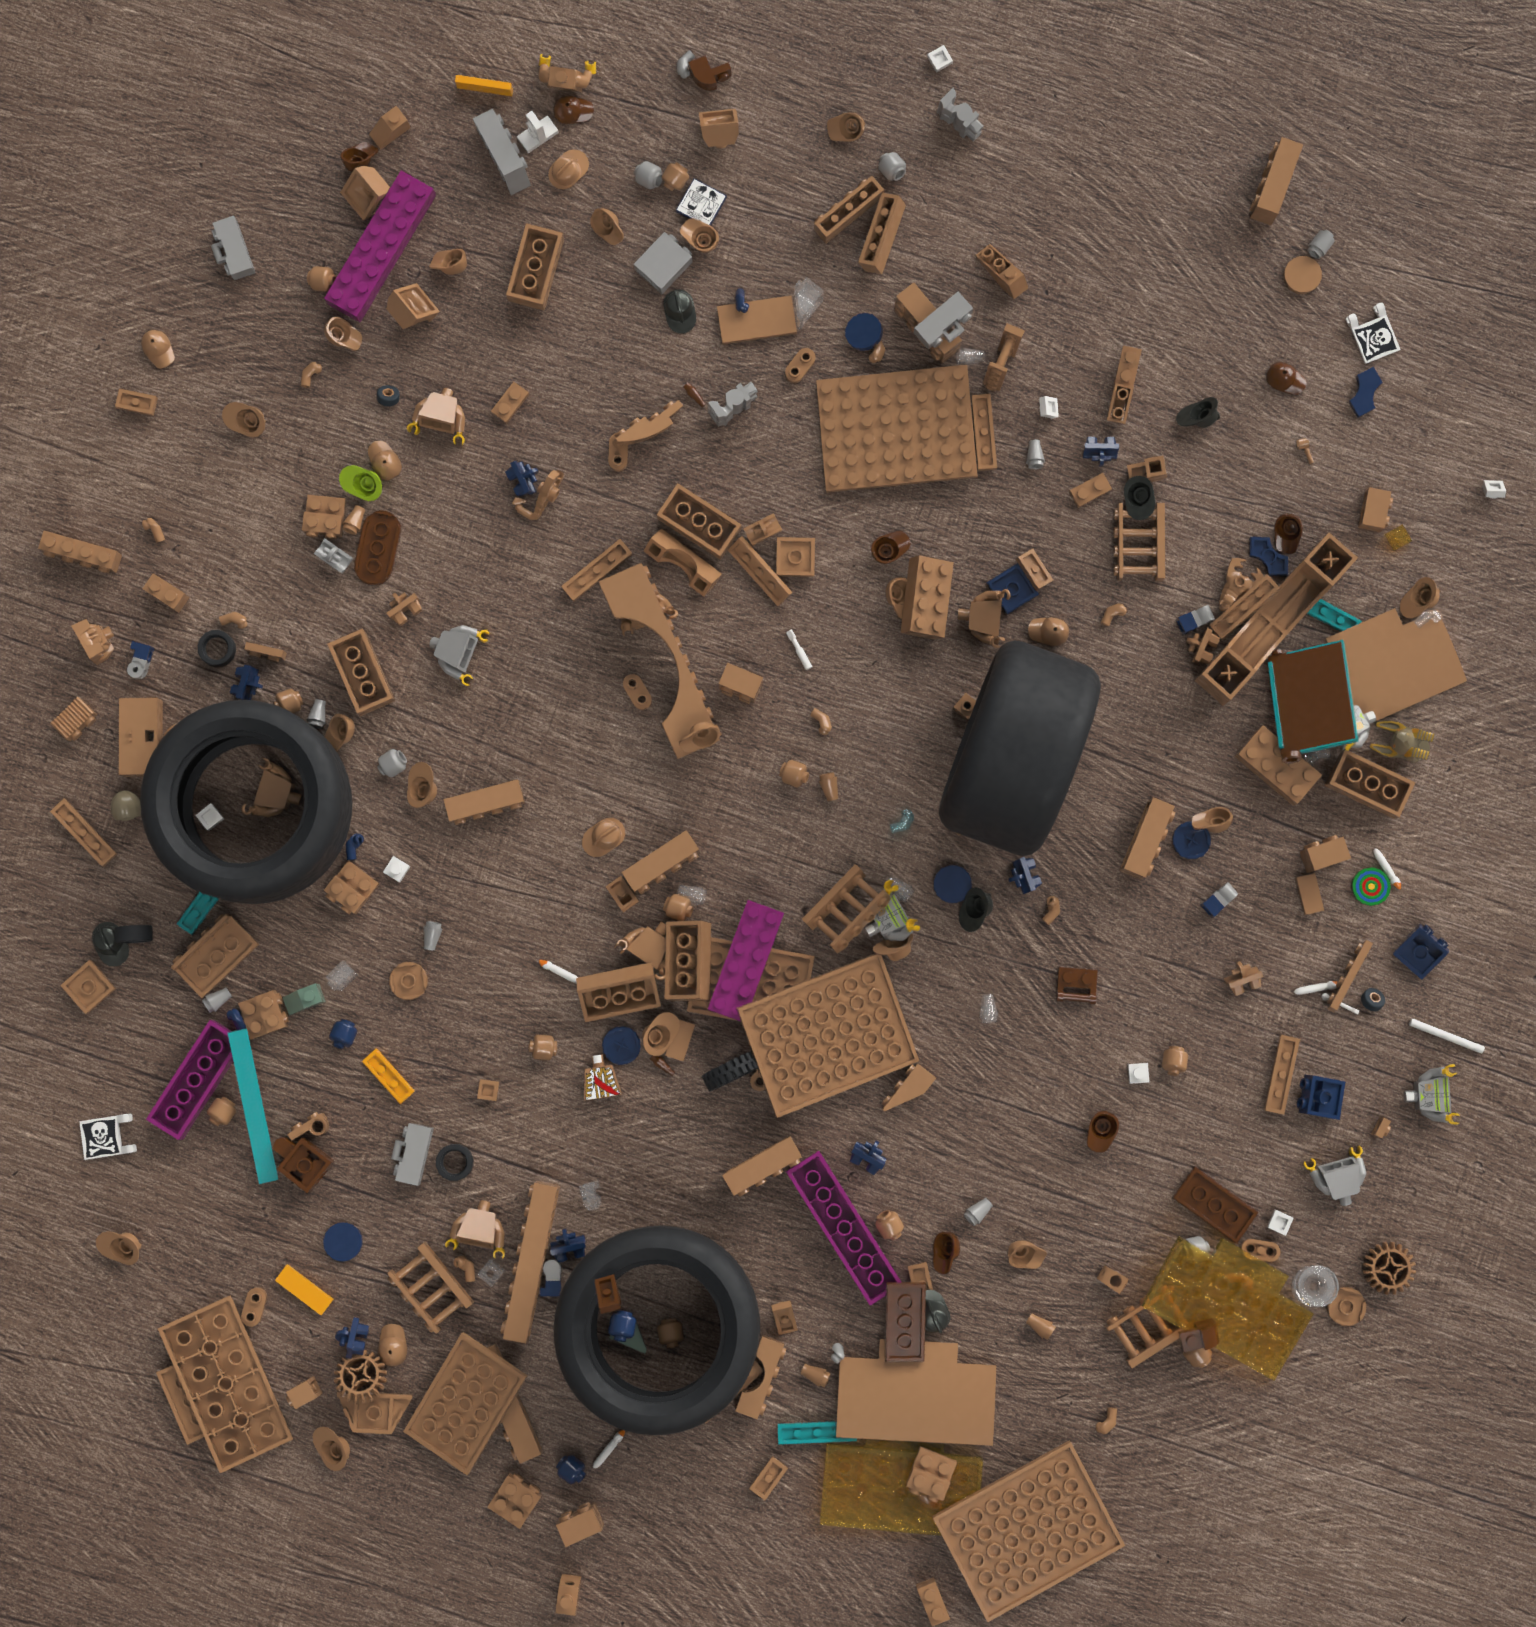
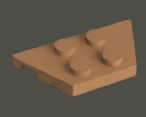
M337 1391V1397L341 1401L352 1432L392 1434L413 1398L412 1394L379 1393V1396L372 1395L373 1401L366 1397V1403L363 1404L361 1398H359V1402L355 1404L354 1397L348 1402L346 1400L347 1395L341 1397V1391Z

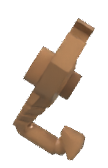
M553 470L547 476L545 482H541L537 489L539 495L534 513L522 507V503H526L525 499L515 497L512 504L515 505L517 512L530 520H538L548 502L553 503L560 493L558 487L564 478V473L559 470Z
M1233 558L1229 563L1226 573L1227 582L1222 589L1219 600V610L1222 612L1231 607L1244 593L1264 577L1257 567L1255 568L1256 573H1250L1254 581H1251L1248 576L1244 577L1241 572H1237L1234 567L1243 568L1241 563L1246 562L1247 560Z

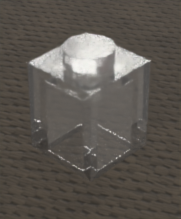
M341 961L326 976L329 980L327 984L334 991L337 989L343 991L358 974L345 961Z

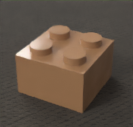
M727 663L719 682V689L726 696L732 697V695L739 697V701L745 704L755 703L763 684V677Z
M1337 835L1323 839V844H1319V841L1305 845V850L1300 851V855L1306 872L1310 873L1351 859L1344 836L1338 838Z
M589 1502L583 1503L574 1512L568 1510L560 1514L561 1517H559L556 1527L565 1547L602 1531L604 1522L595 1502L592 1504Z

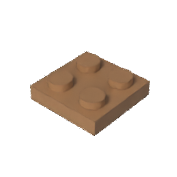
M777 537L776 575L814 577L815 538Z
M92 960L87 961L60 985L85 1014L91 1012L117 989Z

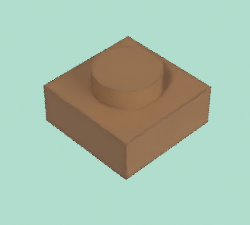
M480 1079L477 1099L497 1101L500 1082Z
M1380 1117L1371 1134L1377 1138L1387 1136L1391 1128L1389 1126L1391 1121Z

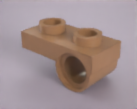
M315 1112L307 1117L308 1121L303 1125L298 1123L291 1127L292 1132L288 1134L291 1141L298 1139L309 1131L316 1136L325 1134L329 1130V1122L325 1114ZM317 1121L323 1123V1130L321 1132L315 1130L314 1126Z

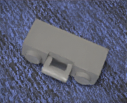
M235 216L214 222L212 234L215 241L219 240V242L211 245L217 264L226 262L227 264L224 265L225 271L234 280L256 273ZM224 247L225 256H222L220 248Z
M958 291L914 328L913 333L927 349H930L932 346L934 348L939 346L943 341V337L950 343L965 331L960 323L965 324L972 317L973 308ZM955 326L956 328L948 334L947 331Z
M409 1123L408 1126L404 1127L402 1137L405 1138V1141L395 1140L391 1157L393 1160L400 1161L399 1165L396 1164L393 1175L396 1176L395 1181L416 1186L421 1184L434 1128L415 1123ZM402 1146H406L404 1156L400 1157Z

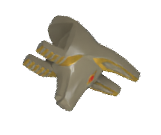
M1377 722L1376 727L1390 731L1393 735L1390 746L1370 744V748L1385 757L1402 758L1412 763L1422 759L1428 760L1430 753L1428 742H1433L1434 733L1423 731L1421 728H1410L1399 722Z

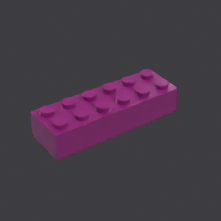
M747 900L708 1010L741 1022L736 1008L753 1001L783 919V912Z
M209 1020L146 1118L147 1121L177 1140L185 1138L233 1063L227 1033L232 1032L215 1020Z

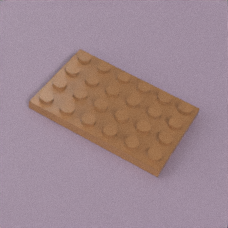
M711 937L710 1001L732 941ZM772 948L753 1001L811 979L815 956ZM710 1001L688 1002L687 1012L735 1020L708 1010Z
M463 1332L403 1432L464 1474L469 1475L528 1375Z

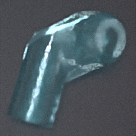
M904 810L900 822L890 824L892 833L910 828L914 820V814L911 810Z

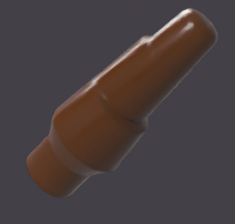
M689 382L683 386L687 395L693 398L701 407L706 405L694 386Z
M652 1055L649 1058L659 1069H662L671 1076L675 1074L662 1057Z

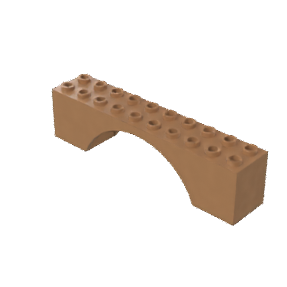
M1328 533L1281 583L1279 586L1280 590L1255 612L1194 681L1222 706L1228 703L1256 673L1258 668L1287 634L1341 578L1358 557L1332 534Z
M642 563L599 581V585L615 619L632 620L647 626L661 637L674 657L678 671V691L671 712L661 724L676 758L679 759L690 754L681 749L679 741L690 734L692 726L700 722L712 723L711 719L714 716L710 707L706 708L703 703L706 698L702 689L698 690L695 683H698L695 673H690L687 667L690 665L687 655H682L679 649L682 648L679 637H674L672 633L675 628L671 619L667 620L664 615L667 610L663 601L659 602L656 597L659 595L655 583L651 584L648 579L651 577L647 565L643 567Z

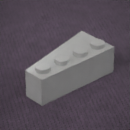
M491 109L473 118L476 129L487 150L489 149L492 160L497 166L503 181L506 182L510 194L513 195L531 186L525 170L528 166L523 157L519 158L518 153L520 151L515 142L511 143L510 139H512L508 128H503L504 122L500 114L496 115L494 110Z

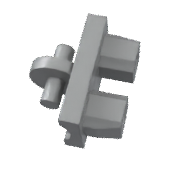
M324 539L320 547L314 552V555L341 574L344 573L353 560L351 556L327 539Z

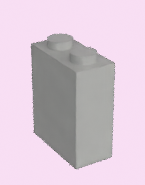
M664 232L634 263V270L657 291L663 294L693 262L692 253L685 246L682 248L672 234L668 235Z

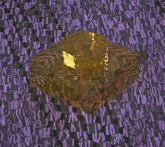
M1403 524L1385 534L1394 551L1412 541Z

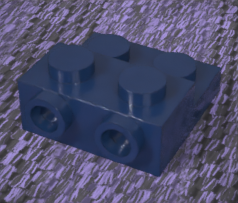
M1419 924L1393 952V955L1421 980L1449 953L1447 948L1449 944L1443 938L1437 939L1432 935L1434 931L1426 924L1424 926Z
M1304 1074V1078L1300 1081L1301 1097L1297 1100L1298 1113L1340 1120L1346 1082Z

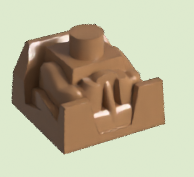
M736 109L699 112L702 137L708 147L725 148L727 145L735 144L739 134Z
M361 166L353 170L340 193L364 221L374 216V210L390 187L374 167Z
M417 283L393 290L388 298L386 308L402 329L414 326L425 320L431 322L440 312Z
M87 619L72 625L75 634L92 662L99 665L109 658L114 651L109 640L114 637V634L109 626L103 629L102 626L89 624Z

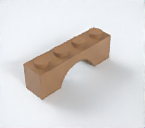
M662 528L650 539L644 549V552L657 562H671L681 567L689 577V586L702 596H705L714 588L722 575Z
M765 1335L761 1336L756 1356L764 1366V1377L755 1388L741 1392L735 1409L736 1412L754 1419H758L759 1415L763 1416L766 1404H763L766 1396L770 1397L773 1388L770 1385L772 1377H777L780 1369L777 1366L779 1359L783 1360L786 1348H783L784 1342Z

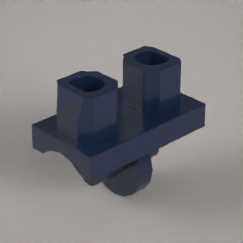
M1088 436L1084 444L1083 458H1091L1092 461H1098L1099 467H1103L1104 461L1117 459L1119 444H1116L1114 437L1104 438V443H1097L1096 437Z
M513 461L510 463L512 467L505 471L508 479L513 481L518 478L520 482L513 487L515 494L523 496L536 493L537 491L533 483L537 482L535 475L539 473L538 469H531L529 464L524 466L523 462Z
M249 665L237 667L235 677L241 680L239 685L233 684L231 686L230 694L240 700H251L252 695L256 693V689L263 688V685L258 684L260 678L258 676L259 669Z
M1023 857L1012 861L1014 869L1011 872L1013 877L1008 879L1009 883L1015 881L1016 887H1021L1023 894L1034 891L1038 886L1042 885L1038 875L1031 877L1029 870L1036 868L1033 858L1025 859Z
M876 1140L874 1144L866 1141L864 1145L857 1141L852 1149L850 1162L859 1165L862 1159L869 1162L866 1167L867 1172L875 1175L879 1169H883L887 1158L881 1156L883 1150L877 1147L879 1141Z
M562 1229L563 1235L556 1236L557 1241L550 1243L551 1255L555 1256L558 1263L567 1260L566 1252L573 1251L575 1258L585 1256V1235L576 1236L575 1232L568 1234L567 1229Z
M355 1317L353 1318L350 1332H348V1327H343L342 1330L337 1331L335 1334V1339L339 1341L340 1346H345V1343H347L346 1358L352 1359V1354L363 1355L365 1342L357 1341L356 1337L367 1339L369 1326L360 1324L359 1318Z

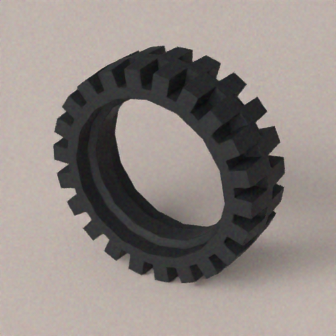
M752 1051L703 1074L702 1078L707 1089L711 1092L756 1070L758 1066Z

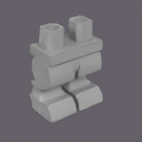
M952 88L940 100L937 113L940 116V120H944L948 124L953 123L954 129L960 132L959 135L962 138L967 135L974 142L981 135V130L984 126L978 121L979 114L976 111L973 113L967 103L954 106L956 91Z
M752 382L744 387L740 383L736 386V389L726 393L725 407H721L718 401L708 402V413L718 427L726 426L733 419V414L741 413L743 408L745 410L750 408L751 401L757 398L756 393L758 391Z

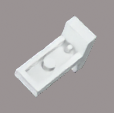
M530 111L526 114L528 129L519 134L517 139L527 153H530L558 134L559 131L548 115L539 121L533 111Z

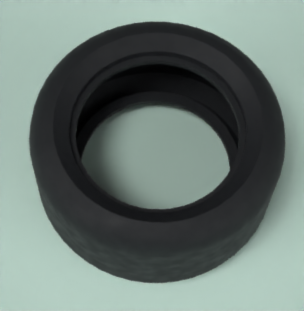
M1010 641L999 648L977 697L941 798L939 816L946 828L1015 855H1031L1041 848L1064 802L1094 719L1101 689L1099 676L1094 669L1083 663L1022 641Z
M233 700L199 709L182 719L168 731L153 751L146 766L141 786L140 807L144 830L154 853L178 880L190 888L212 897L242 904H262L279 901L301 892L316 882L334 863L346 841L350 828L352 792L349 777L338 753L330 742L314 727L292 712L279 706L254 700ZM261 744L281 749L295 764L304 787V810L297 830L280 850L264 859L250 863H229L223 861L206 847L194 824L193 796L201 775L217 757L239 746Z
M648 1226L632 1229L615 1235L596 1246L577 1264L569 1275L558 1299L554 1318V1345L559 1367L567 1384L578 1400L590 1412L608 1424L624 1431L643 1435L680 1433L695 1428L720 1413L736 1397L748 1378L757 1355L760 1339L758 1303L751 1283L741 1266L723 1247L713 1240L697 1232L673 1226ZM651 1264L673 1266L684 1270L698 1279L714 1299L721 1322L720 1345L711 1367L693 1383L683 1388L662 1392L638 1388L619 1377L607 1363L598 1342L597 1319L599 1304L595 1279L614 1274L617 1280L633 1268Z

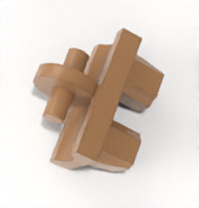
M773 513L747 526L743 530L750 544L754 546L781 532L782 528Z
M405 592L400 596L393 593L392 595L395 599L389 603L393 609L388 611L387 615L392 621L394 620L398 625L402 626L408 621L403 614L405 611L410 609L415 616L422 612L423 609L415 593L409 597Z
M1207 628L1200 641H1198L1200 634L1197 633L1194 634L1193 638L1186 639V643L1190 645L1189 652L1193 653L1195 647H1197L1192 663L1210 664L1213 654L1205 651L1206 645L1216 648L1220 637L1212 633L1213 630Z
M1239 961L1236 962L1237 968L1231 970L1232 975L1224 978L1225 983L1233 994L1238 996L1244 993L1243 984L1249 983L1251 989L1261 987L1260 978L1263 977V974L1256 966L1251 968L1250 964L1243 966Z

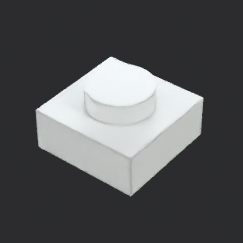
M944 45L927 54L936 73L953 64V60Z
M1040 397L1039 409L1041 416L1052 419L1059 417L1057 398Z
M1483 481L1482 488L1486 497L1505 498L1506 489L1503 481Z
M211 803L196 815L208 831L224 820Z
M393 856L383 872L401 882L410 866Z
M1148 1063L1128 1064L1129 1084L1149 1082Z
M1274 1209L1267 1228L1286 1236L1293 1217Z

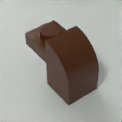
M706 55L688 62L693 81L704 90H716L717 81L723 82L732 76L729 62L712 69Z
M1213 1318L1194 1322V1328L1178 1332L1184 1353L1201 1348L1208 1350L1217 1346L1220 1342L1216 1322Z

